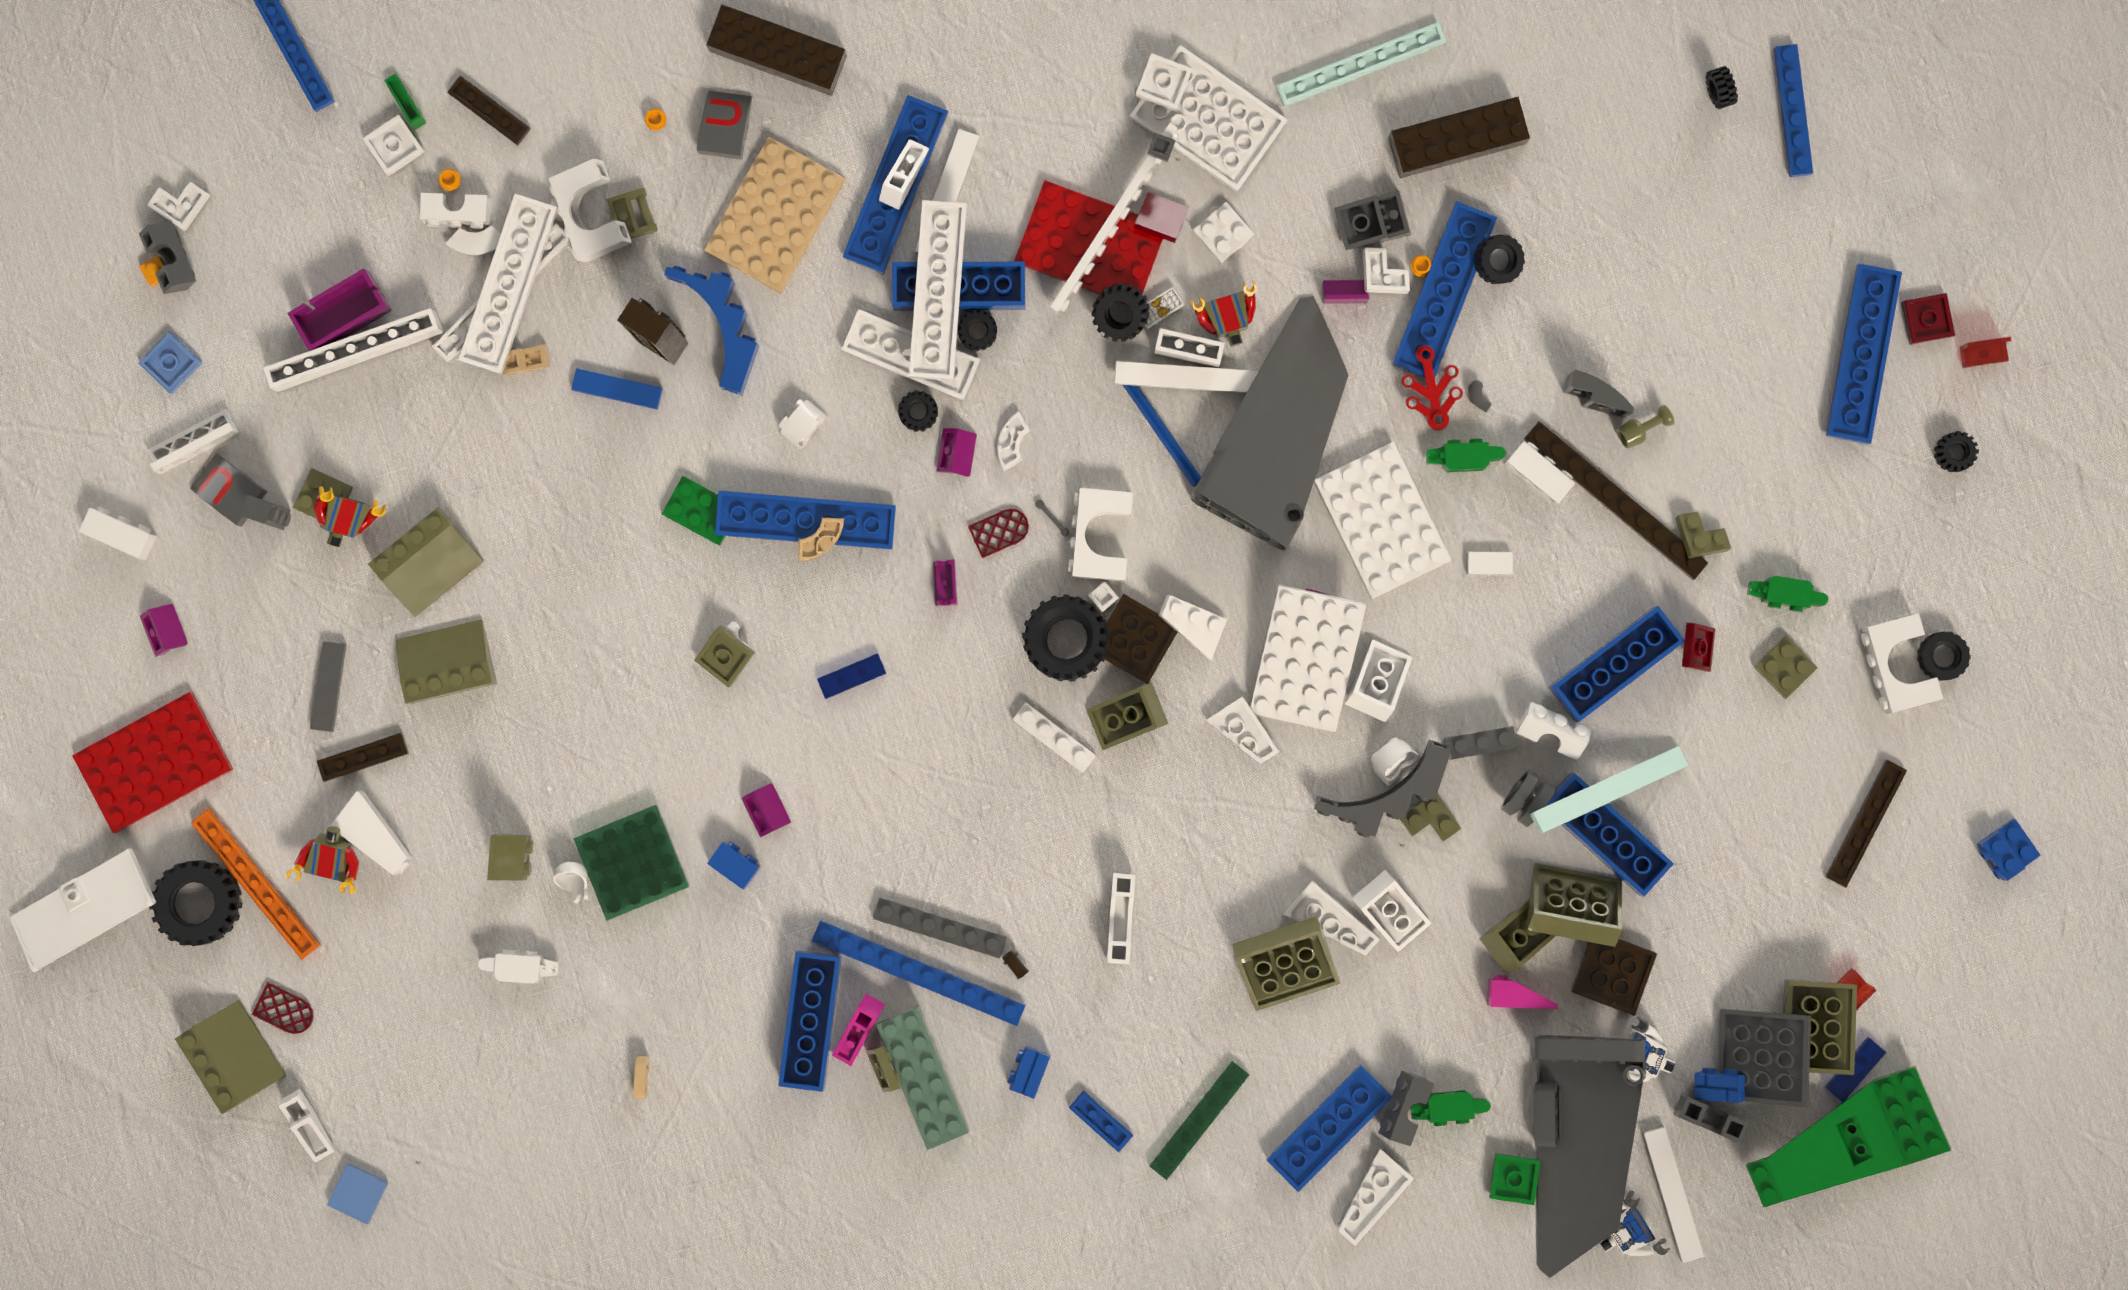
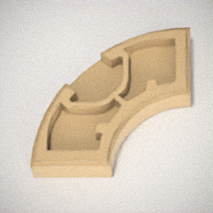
M822 518L820 527L813 535L799 539L798 562L810 561L827 553L841 535L844 518Z

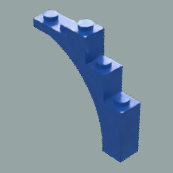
M674 266L673 268L666 267L664 276L667 279L689 286L707 302L714 312L722 331L725 347L724 370L719 387L743 396L759 345L753 337L743 335L742 338L740 337L747 316L746 312L742 310L743 307L734 303H730V306L727 305L735 284L733 279H730L731 275L718 271V274L711 272L709 280H706L707 276L696 272L694 275L688 274L686 269L679 266Z

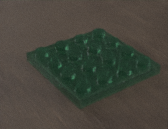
M657 805L573 838L606 921L690 887Z

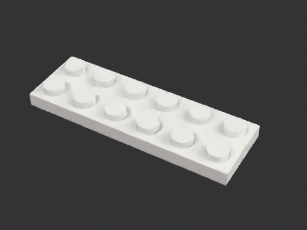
M858 309L841 350L909 378L912 331ZM956 350L954 381L922 378L909 379L964 401L979 366L980 359Z

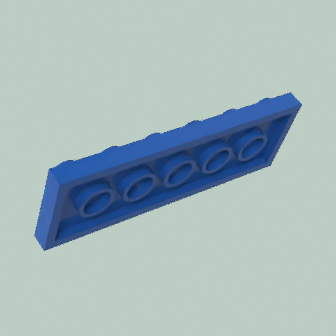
M1359 1065L1266 1160L1299 1192L1388 1103L1392 1096Z

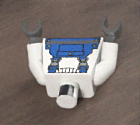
M1638 1016L1639 1024L1638 1026H1631L1633 1029L1628 1039L1645 1040L1646 1078L1643 1082L1649 1081L1651 1077L1656 1078L1660 1070L1671 1074L1675 1061L1665 1058L1667 1048L1663 1046L1664 1040L1654 1027ZM1630 1069L1629 1071L1631 1079H1640L1641 1075L1637 1069Z
M1633 1190L1629 1191L1627 1196L1624 1197L1619 1230L1599 1243L1604 1252L1616 1246L1622 1254H1627L1628 1256H1647L1656 1253L1665 1255L1670 1248L1664 1249L1661 1247V1244L1666 1243L1667 1240L1662 1238L1657 1244L1655 1243L1656 1238L1636 1208L1640 1198L1637 1200L1631 1199L1635 1192Z

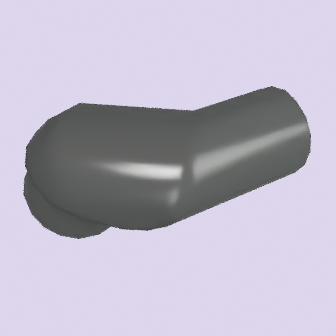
M1474 380L1468 387L1469 400L1486 413L1492 403L1483 398V383L1479 380Z

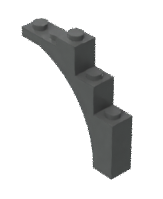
M1429 739L1417 765L1393 788L1377 796L1352 802H1336L1316 796L1314 809L1323 816H1330L1331 814L1338 816V819L1343 822L1351 823V821H1354V831H1357V834L1367 838L1370 836L1376 837L1383 813H1387L1386 816L1398 820L1399 817L1405 819L1413 794L1416 795V798L1423 801H1429V799L1435 801L1451 754L1450 745Z

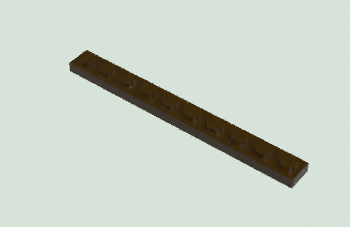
M1540 421L1526 435L1525 441L1534 444L1543 456L1551 458L1556 463L1555 466L1561 471L1565 470L1573 477L1572 480L1689 578L1695 580L1707 566L1708 562L1701 556L1688 558L1683 541Z

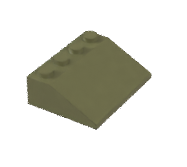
M436 508L368 563V565L387 588L416 617L483 563L484 560L445 512Z
M482 619L396 640L400 683L405 704H415L497 684Z
M1535 863L1528 906L1527 930L1615 947L1622 932V880Z
M1317 916L1233 944L1236 962L1256 1011L1341 984Z
M1784 979L1783 1014L1811 1016L1809 1073L1854 1075L1857 984Z
M240 1000L175 1038L221 1114L230 1112L286 1076Z

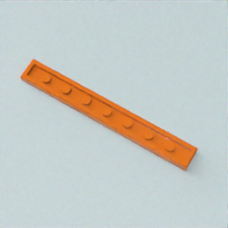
M210 808L190 822L301 960H304L321 946Z

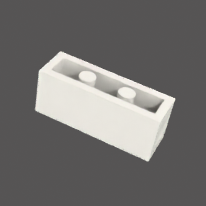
M1160 328L1154 354L1219 368L1225 343Z
M1523 441L1504 465L1554 506L1559 504L1574 486L1573 477L1565 470L1560 471L1555 467L1556 463L1551 458L1540 455L1538 453L1539 449L1534 444Z
M100 506L97 510L89 508L78 532L136 558L147 559L157 537L150 533L152 529L140 524L138 527L130 525L131 520L120 515L118 518L110 516L111 511Z

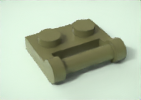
M645 188L606 199L613 221L625 222L630 239L658 231L657 225L653 223L646 201L647 193ZM637 199L645 226H638L631 200Z

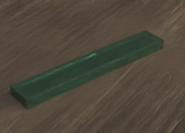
M1231 1061L1150 1163L1149 1167L1167 1180L1249 1077V1074L1235 1062Z

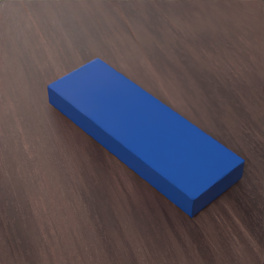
M1084 1090L1069 1106L1070 1110L1118 1153L1133 1137L1131 1132Z

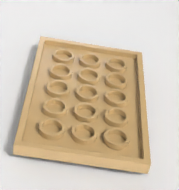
M768 136L704 251L782 294L846 181L845 178Z

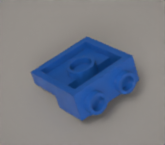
M2011 819L1977 843V846L1980 848L1978 850L1980 856L1985 861H1989L1993 867L1991 868L1992 873L1997 879L2003 881L2010 880L2026 869L2025 866L2041 856L2016 819Z

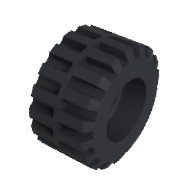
M1121 282L1119 285L1115 283L1105 288L1093 304V324L1098 326L1097 331L1099 333L1103 332L1105 334L1104 338L1108 339L1111 337L1114 342H1117L1118 339H1121V342H1126L1127 339L1135 338L1143 330L1150 316L1148 312L1150 304L1146 303L1148 299L1146 295L1142 296V290L1140 288L1134 289L1135 285L1133 284L1125 285L1126 282ZM1115 301L1126 303L1132 310V320L1128 323H1120L1114 320L1109 311L1110 304Z

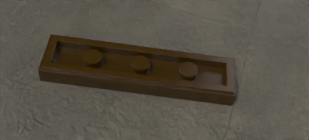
M461 75L447 92L517 146L531 130L529 126Z
M399 733L317 760L323 782H327L408 755L409 751L403 733Z

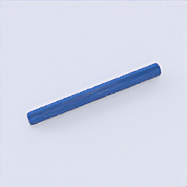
M1123 385L1185 477L1195 487L1201 478L1141 389L1138 386Z

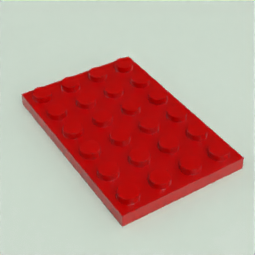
M1044 180L1014 262H1025L1026 268L1067 282L1115 206ZM1129 212L1124 220L1120 218L1116 225L1119 228L1113 238H1107L1104 243L1107 247L1100 257L1096 255L1092 262L1095 265L1089 275H1083L1080 280L1083 284L1080 288L1100 295L1105 288L1110 287L1112 284L1116 283L1119 285L1121 282H1126L1125 285L1127 286L1129 284L1135 285L1134 289L1136 290L1140 288L1142 295L1163 239L1135 229L1134 225L1138 214Z
M188 692L72 755L112 833H117L233 770L193 692Z

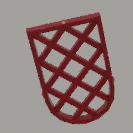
M1007 509L969 525L968 528L983 559L1007 547L1016 545L1023 540L1028 533L1029 524L1022 512L1016 509ZM1005 512H1010L1009 517L1004 516L1002 514ZM1013 512L1021 515L1019 521L1011 518ZM997 516L995 523L987 521ZM999 517L1007 519L1005 527L997 525ZM1022 518L1025 519L1026 524L1021 522ZM1010 521L1017 523L1015 531L1007 528ZM980 523H983L981 529H977L974 527ZM986 523L993 526L991 533L983 531ZM1020 525L1026 527L1024 535L1017 532ZM996 527L1003 529L1001 537L993 535ZM972 530L979 532L977 539ZM1006 531L1013 533L1011 541L1003 539ZM982 533L989 536L987 544L979 541ZM1016 535L1021 536L1019 540L1014 542ZM992 537L999 540L997 548L989 545ZM1002 541L1009 543L1008 545L1000 548ZM978 544L985 546L983 554ZM988 547L994 549V551L986 554Z
M267 982L251 1014L284 1032L292 1034L306 1031L314 1019L313 1009L308 1002ZM272 988L280 992L273 994ZM267 989H269L270 995L264 997ZM282 994L284 1002L277 1004L274 996ZM285 994L293 997L294 999L287 1001ZM272 998L274 1006L266 1008L264 1000ZM296 1001L298 1009L291 1011L288 1003ZM299 1001L303 1002L306 1006L301 1008ZM260 1003H262L263 1009L257 1011ZM285 1005L287 1013L280 1015L278 1007ZM275 1008L277 1016L270 1018L268 1010ZM308 1008L310 1010V1017L304 1018L302 1010ZM299 1011L301 1020L294 1022L292 1014ZM262 1012H265L266 1018H264V1017H262V1016H260V1015H258V1014H259V1013H262ZM289 1015L291 1023L284 1025L281 1017ZM278 1019L280 1025L272 1022V1020ZM303 1022L304 1029L297 1031L295 1024ZM292 1026L294 1031L288 1030L286 1027Z

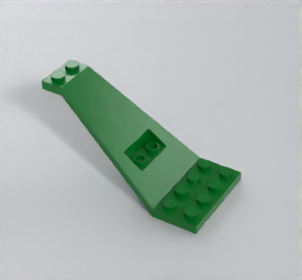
M1915 1065L1872 1080L1768 1157L1747 1163L1746 1167L1761 1203L1765 1208L1786 1200L1951 1151V1146ZM1854 1125L1856 1131H1850L1848 1126ZM1863 1146L1865 1151L1859 1152L1857 1147Z

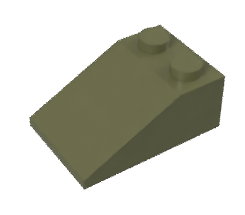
M1152 683L1140 686L1086 709L1102 750L1169 724Z
M491 835L487 880H527V876L531 875L532 864L528 863L529 854L533 852V840H530L529 835Z
M1529 899L1479 938L1505 974L1521 968L1555 937V935L1527 930Z

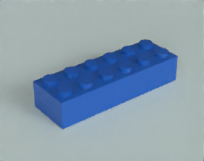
M892 262V307L894 311H914L918 262ZM963 262L959 310H1025V262Z
M1653 607L1548 688L1573 721L1580 722L1683 644L1684 639L1660 607Z
M1569 773L1557 786L1546 806L1590 786L1575 773ZM1609 804L1562 824L1568 832L1638 896L1645 897L1674 865L1670 859Z
M796 951L778 1083L780 1087L819 1092L825 1090L842 956L806 951Z

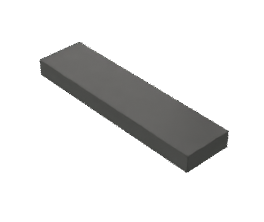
M325 641L322 643L310 729L334 732L346 644Z

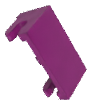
M955 559L933 562L935 606L958 605Z

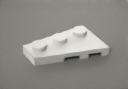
M1167 595L1159 616L1184 636L1205 658L1212 660L1227 619Z
M1244 696L1206 720L1260 764L1280 752Z

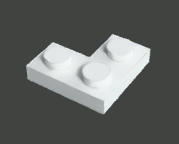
M189 182L178 199L159 187L147 206L186 231L210 195Z
M1364 248L1365 292L1407 294L1410 291L1409 270L1387 269L1386 248Z

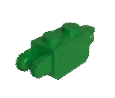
M1480 438L1469 439V443H1460V440H1447V444H1444L1442 447L1426 451V462L1431 465L1443 466L1447 473L1483 471L1490 462L1503 459L1506 455V450L1500 446H1489V442H1482Z
M1781 576L1769 577L1765 581H1750L1747 595L1761 599L1762 603H1768L1767 607L1781 609V606L1790 607L1789 611L1803 612V609H1809L1811 606H1824L1828 603L1829 598L1826 593L1813 591L1814 586L1810 581Z
M1458 1090L1431 1093L1427 1104H1413L1410 1107L1412 1119L1428 1120L1430 1123H1434V1126H1445L1447 1121H1456V1124L1469 1123V1119H1475V1114L1488 1112L1491 1105L1485 1098H1473L1467 1091Z

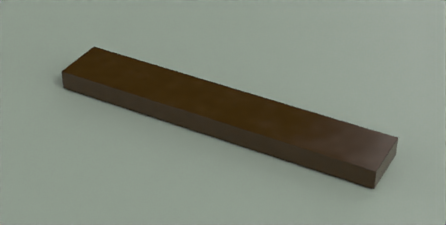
M1885 760L1825 878L1847 888L1907 772L1906 769L1889 760Z

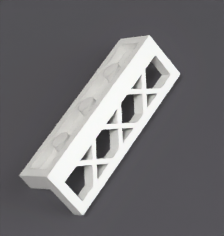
M224 409L148 449L147 452L153 461L150 465L154 472L162 474L239 432L228 411ZM224 417L227 424L214 429L216 421ZM201 428L209 430L208 434L195 439L197 430ZM182 438L189 440L187 445L175 450L178 440ZM161 449L170 450L168 455L160 459L155 454V452Z

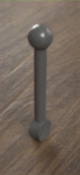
M1038 500L1036 507L1042 509L1061 530L1062 536H1067L1069 530L1064 528L1048 511L1042 500Z

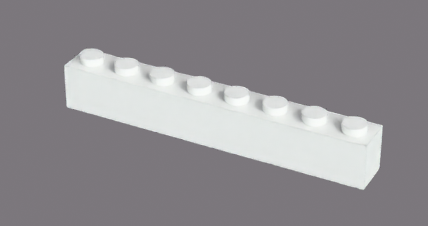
M429 308L266 366L263 369L270 389L279 392L444 332L437 312Z

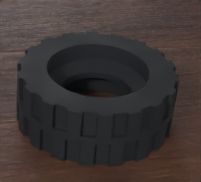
M1494 235L1483 239L1478 244L1477 250L1474 253L1475 259H1473L1475 270L1478 272L1479 277L1483 278L1487 283L1491 282V284H1504L1514 281L1513 279L1518 278L1520 272L1523 271V265L1525 264L1523 247L1515 238H1511L1509 235ZM1498 248L1506 251L1509 258L1506 268L1500 271L1494 269L1490 263L1491 253Z
M1945 631L1927 636L1920 643V648L1917 651V662H1919V667L1926 676L1938 678V681L1952 680L1960 677L1959 675L1963 674L1969 666V659H1971L1970 648L1967 646V642L1958 634L1955 635L1953 632ZM1941 645L1950 647L1954 652V661L1947 667L1938 666L1933 659L1934 650Z

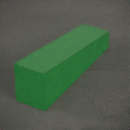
M395 73L385 79L384 82L414 130L425 125V119L397 74Z

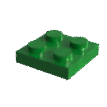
M1495 1153L1489 1198L1534 1205L1540 1160Z

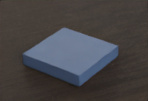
M168 332L138 364L164 389L173 394L202 362L171 332Z
M348 1163L327 1205L365 1224H369L388 1182Z

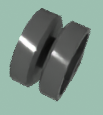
M1530 769L1514 784L1501 806V809L1510 816L1519 811L1517 821L1525 827L1530 826L1534 822L1530 814L1546 807L1555 792V787L1547 781L1537 786L1539 776Z

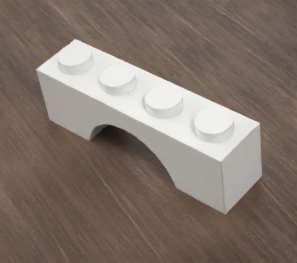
M1113 873L1107 963L1128 965L1130 963L1135 874Z

